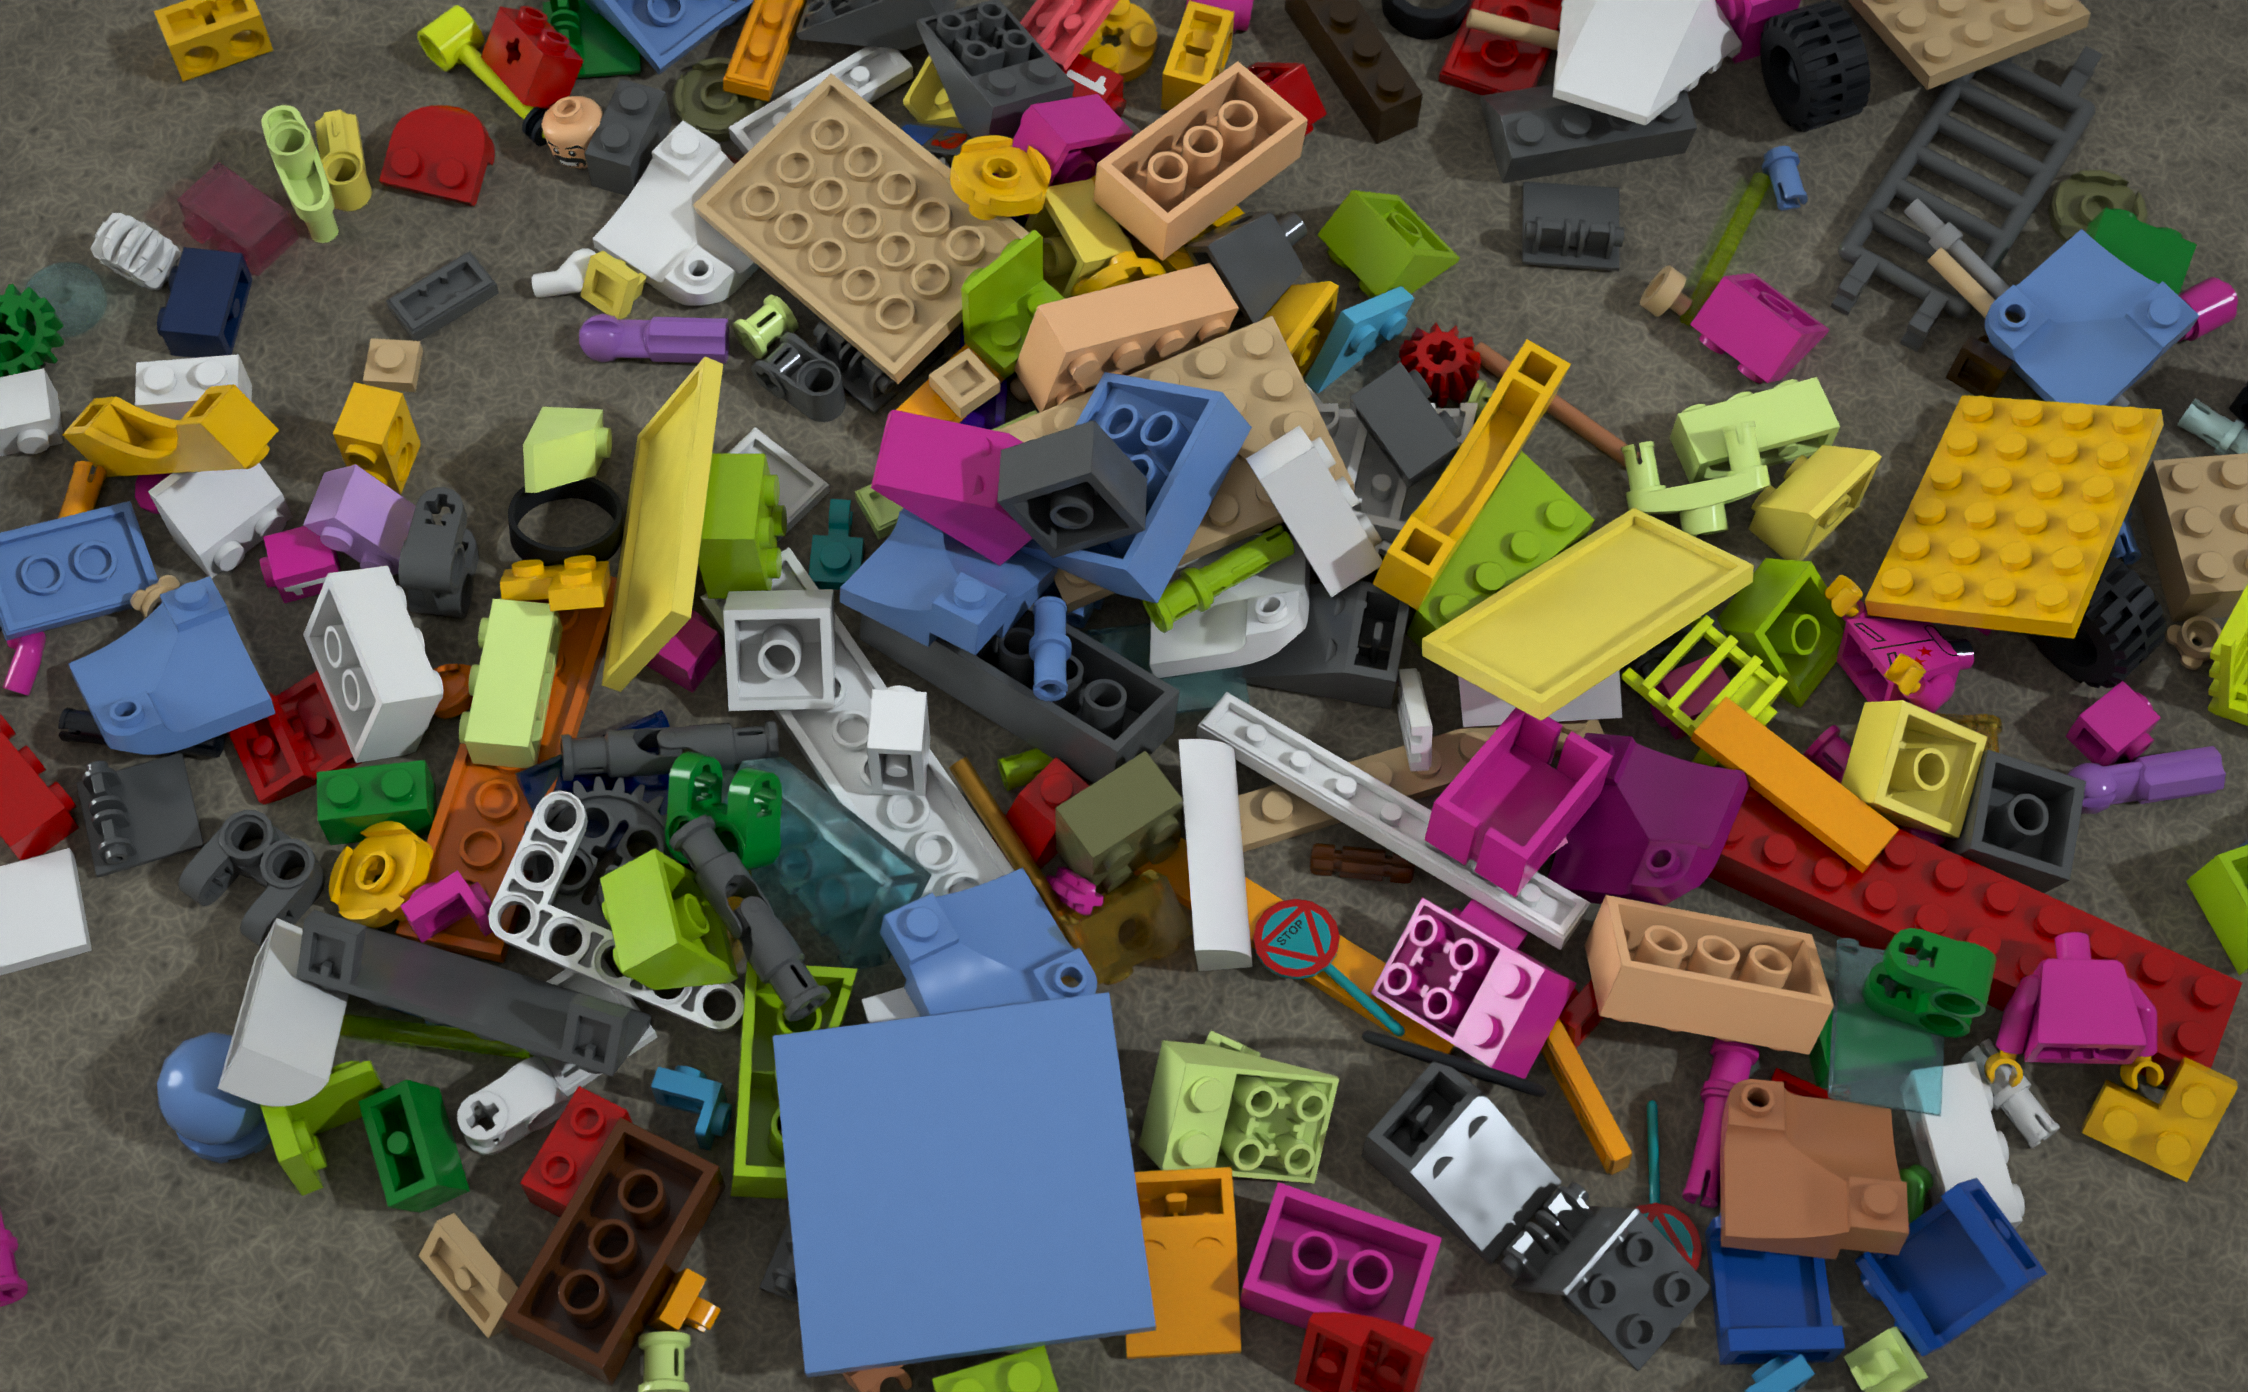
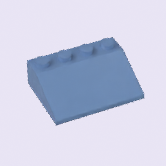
M1104 372L1075 425L1095 420L1147 478L1145 531L1053 559L1034 539H1031L1019 551L1116 594L1158 603L1252 427L1223 392Z

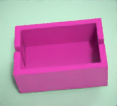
M1515 708L1435 800L1424 840L1463 865H1466L1470 859L1477 862L1474 872L1516 897L1599 797L1613 756L1571 731L1566 737L1557 769H1555L1550 764L1563 725L1550 717L1540 721Z

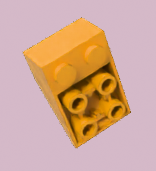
M1232 1167L1134 1172L1156 1331L1126 1334L1127 1359L1241 1353L1237 1238Z

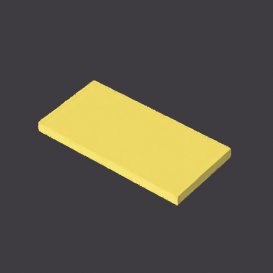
M704 357L637 436L602 678V686L619 692L634 679L691 619L723 371L722 363L708 357Z
M1632 508L1422 638V656L1542 721L1753 582L1754 565L1636 508Z

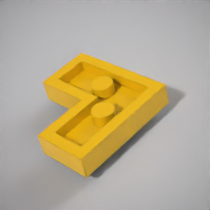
M580 555L565 559L564 565L544 566L542 560L518 561L511 565L512 569L504 570L500 580L502 599L515 601L549 599L550 611L604 607L611 584L609 561L596 562L595 556Z
M2183 1057L2159 1104L2106 1079L2082 1125V1133L2187 1182L2238 1089V1084L2236 1080L2186 1057Z

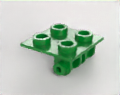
M550 0V2H543V13L547 15V21L557 32L569 39V45L584 60L577 78L641 73L640 53L603 16L599 13L595 14L584 0Z

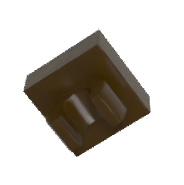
M1971 335L1967 339L1946 378L1975 396L1993 397L2014 361L1988 346L1989 338L1986 335L1978 339Z

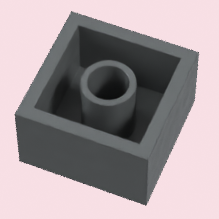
M1095 420L1001 450L997 502L1052 559L1145 531L1147 478Z
M1987 749L1982 755L1960 837H1947L1945 849L2035 890L2046 893L2070 881L2086 781Z

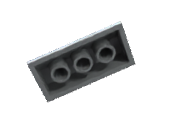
M1554 84L1484 95L1480 98L1502 183L1683 154L1686 152L1697 130L1689 97L1685 90L1679 92L1677 101L1647 125L1638 124L1553 97Z

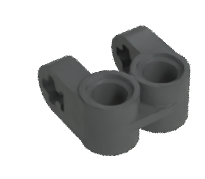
M436 487L426 491L420 496L416 504L408 537L401 549L398 569L399 583L402 588L409 589L408 604L411 612L464 619L468 614L473 595V581L479 561V549L473 533L466 528L467 513L460 495L446 487ZM442 507H449L451 514H444L441 519L442 525H436L432 514H439Z
M243 810L234 813L226 819L222 827L189 862L180 876L178 886L180 891L202 906H208L215 902L239 875L252 878L262 885L266 890L248 909L240 926L241 934L261 947L276 918L292 925L297 923L322 893L326 878L313 850L305 842L292 839L273 826L265 814L256 810ZM255 839H263L257 848L250 851H242L248 842ZM296 867H304V870L298 877L291 880H283V877L289 870Z

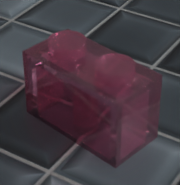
M220 162L216 163L177 199L185 217L182 224L196 241L204 244L208 240L218 247V251L242 253L248 269L257 276L299 239L288 210Z

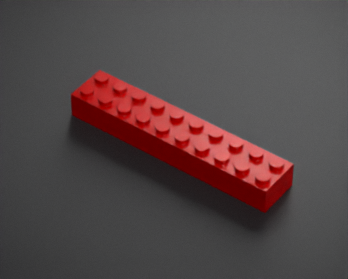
M1750 786L1720 857L1708 876L1882 957L1892 938L1901 930L1908 928L1922 929L1957 941H1966L1983 946L1993 952L1997 958L1987 1004L2001 1011H2004L2005 1006L2022 978L2032 975L2042 960L2057 959L2055 938L2058 935L2070 932L2087 934L2089 936L2092 960H2118L2124 965L2127 977L2136 982L2157 1010V1053L2151 1056V1061L2157 1063L2162 1068L2164 1078L2161 1084L2167 1087L2183 1057L2211 1069L2243 983L1902 829L1898 830L1894 838L1862 873ZM1907 947L1903 952L1907 955V964L1916 967L1920 962L1916 958V950L1912 947ZM2146 1067L2142 1068L2138 1072L2139 1074L2145 1077L2147 1071Z

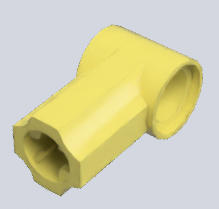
M341 109L324 112L323 117L315 121L319 155L330 185L335 208L342 211L360 209L368 203L371 198L372 189L366 173L358 119L356 115L347 114Z

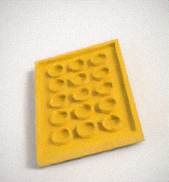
M1962 395L1866 596L1865 605L1868 615L2074 639L2163 428L2162 409Z

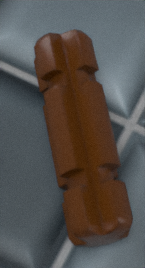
M1316 843L1311 849L1310 871L1315 875L1332 876V871L1340 872L1339 876L1345 878L1382 881L1384 876L1390 877V882L1408 884L1412 882L1415 872V865L1394 852L1393 856L1385 855V850L1343 846L1342 850H1335L1334 844Z

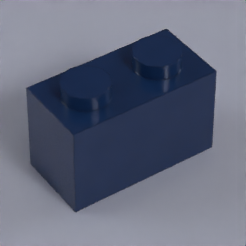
M183 248L179 265L173 266L170 272V296L167 306L160 309L157 317L158 334L163 337L172 356L199 358L232 355L253 280L242 253Z

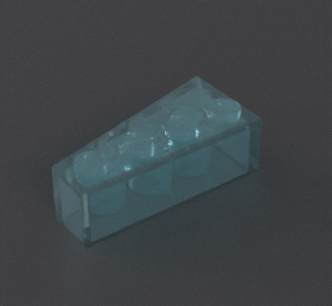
M784 757L742 760L737 773L741 769L752 767L774 773L779 777L782 784L781 848L779 856L773 863L780 874L778 881L789 895L797 894L812 914L809 919L810 923L821 937L828 935L839 949L840 954L837 958L845 968H857L860 970L885 965L892 954L880 935L884 915L920 899L932 874ZM728 790V792H727V794H726V796H725V798H724V801H723V803H725V804H727V805H728V793H729V790Z

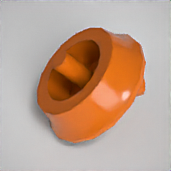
M458 663L444 664L432 669L439 673L443 683V698L434 712V715L438 718H452L462 714L471 707L473 696L469 694L471 665Z

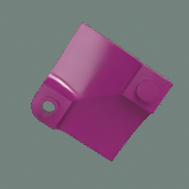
M1585 733L1584 739L1611 754L1613 758L1601 794L1567 834L1566 839L1568 843L1557 850L1547 878L1586 901L1596 904H1602L1605 895L1665 906L1700 886L1715 867L1749 788L1750 782L1744 771L1713 767L1672 757L1637 744L1632 736Z

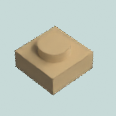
M371 338L363 383L391 391L416 392L423 353L421 342Z
M969 348L929 374V386L960 419L1000 393V381Z

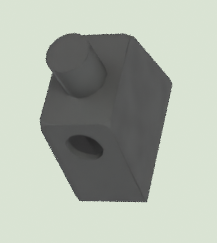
M1269 211L1247 212L1192 240L1184 248L1195 266L1206 263L1212 264L1239 307L1232 324L1251 325L1263 318L1302 273L1303 265L1292 246L1307 235V228L1303 220L1291 211L1278 220Z

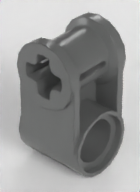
M786 332L779 340L780 345L764 361L757 360L751 366L753 376L762 387L777 398L784 399L814 421H832L839 417L845 409L846 398L839 367L810 348L805 341L793 333ZM819 390H827V391L820 392V393H819V392H816V391H819Z

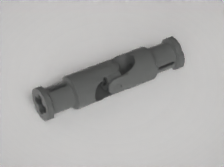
M766 721L764 726L732 728L730 723H717L674 728L607 731L605 736L587 738H571L569 734L560 735L564 781H572L574 776L593 774H607L610 779L670 774L674 761L687 751L714 757L719 761L722 771L733 770L736 764L766 762L770 767L778 766L779 764L778 732L775 721ZM658 747L657 756L646 752L650 748Z
M704 815L693 819L673 834L669 844L674 851L683 853L697 874L694 879L695 883L731 935L740 941L748 962L762 983L771 984L786 1007L784 1015L787 1020L795 1022L812 1014L829 999L831 992L826 986H819L803 963L805 954L783 923L774 916L772 907L735 852H728L714 831L716 823L713 818ZM732 896L743 898L744 900L741 905L732 911L727 898Z

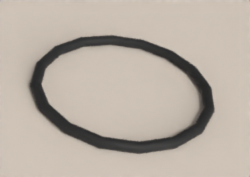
M1369 1030L1364 1031L1362 1034L1363 1040L1367 1043L1426 1063L1436 1062L1452 1067L1456 1071L1471 1077L1537 1097H1543L1547 1093L1543 1085L1466 1059Z

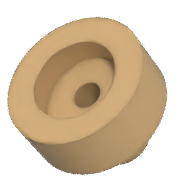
M1666 266L1650 282L1641 297L1640 305L1656 317L1662 315L1668 308L1682 316L1692 303V300L1681 292L1686 283V277L1672 266Z

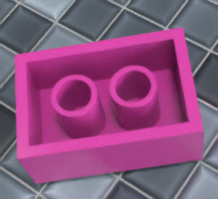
M1278 1182L1242 1287L1239 1306L1307 1329L1308 1320L1313 1312H1343L1372 1316L1414 1329L1442 1238Z

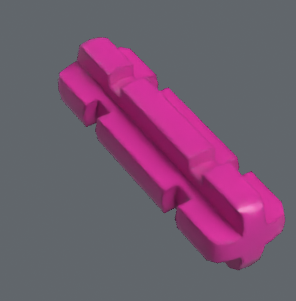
M1062 866L1058 867L1055 876L1047 875L1046 879L1060 901L1076 912L1087 916L1091 915L1093 906L1102 907L1103 895L1096 893V885L1071 869Z

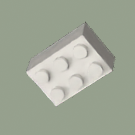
M388 566L328 573L303 636L356 763L416 752L425 731L428 730L432 716L443 698V683L439 673L436 670H432L426 656L422 632L419 628H414L408 614L404 590L400 585H396Z

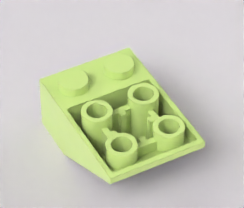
M1162 1040L1139 1146L1161 1170L1232 1167L1233 1177L1314 1184L1339 1078L1335 1075L1214 1045Z

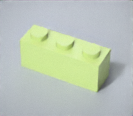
M1817 377L1803 381L1790 379L1781 382L1773 389L1754 394L1748 391L1741 392L1724 402L1709 406L1696 404L1686 408L1677 414L1670 440L1689 483L1692 484L1727 477L1726 473L1731 471L1725 436L1722 432V427L1735 424L1739 444H1743L1744 440L1740 423L1755 421V432L1761 464L1770 467L1796 460L1801 455L1806 457L1813 455L1822 445L1832 446L1840 425Z
M493 599L489 618L483 617L481 619L478 632L479 648L483 649L480 665L473 664L469 674V694L473 696L470 712L462 713L459 724V741L466 745L473 764L525 769L537 768L563 632L558 611H550L548 603Z

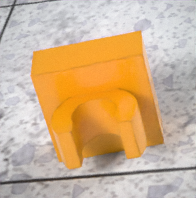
M688 1268L676 1273L648 1325L658 1331L676 1332L684 1323L704 1333L705 1329L709 1331L721 1309L697 1297L707 1279Z

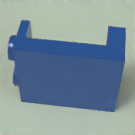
M1978 1178L1956 1184L1940 1196L1943 1200L1909 1224V1235L1899 1255L1866 1252L1855 1259L1856 1265L1862 1272L1860 1278L1866 1290L1876 1300L1883 1301L1896 1320L1894 1326L1899 1328L1910 1348L1917 1350L1923 1357L1947 1346L2047 1275V1272Z
M1721 1212L1719 1216L1714 1217L1705 1230L1720 1365L1766 1364L1776 1357H1780L1784 1363H1788L1800 1354L1807 1363L1833 1362L1845 1349L1842 1326H1833L1825 1259L1721 1247Z

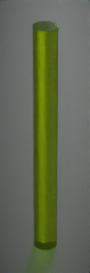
M1761 172L1753 174L1690 297L1692 300L1690 307L1680 317L1681 323L1692 327L1690 325L1721 281L1771 183L1770 178L1766 174Z
M344 1014L339 1036L520 1059H528L535 1056L526 1049L498 1040H484L477 1037L474 1033L460 1028Z

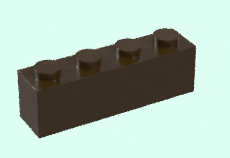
M1285 0V11L1376 144L1418 127L1423 93L1358 0Z

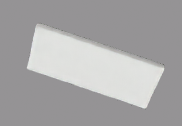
M1179 739L1194 947L1198 971L1253 967L1235 751L1233 747L1220 741Z
M276 918L253 962L218 1086L220 1090L265 1106L281 1107L299 1104L314 1097L326 1086L329 1081L348 1000V993L328 991L322 989L316 983L297 978L302 928Z

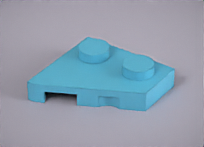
M1400 286L1341 311L1304 382L1318 394L1384 341H1390L1397 337L1408 322L1406 314L1415 298Z

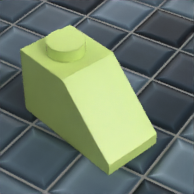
M542 407L523 444L525 493H538L596 476L603 458H610L612 450L611 428L603 427V409Z

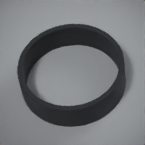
M593 477L538 493H525V486H523L514 495L509 504L510 542L515 553L522 560H542L544 566L564 565V560L569 557L591 555L596 557V562L609 560L621 546L623 539L621 501L611 487ZM570 498L590 501L600 506L614 519L612 527L600 538L573 547H554L538 543L527 537L518 528L520 520L533 508L550 501Z

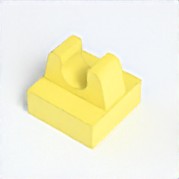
M600 251L590 256L580 297L604 313L613 315L617 319H623L631 312L633 301L642 294L646 276L643 273L638 274L627 267L625 261L615 259L605 251Z

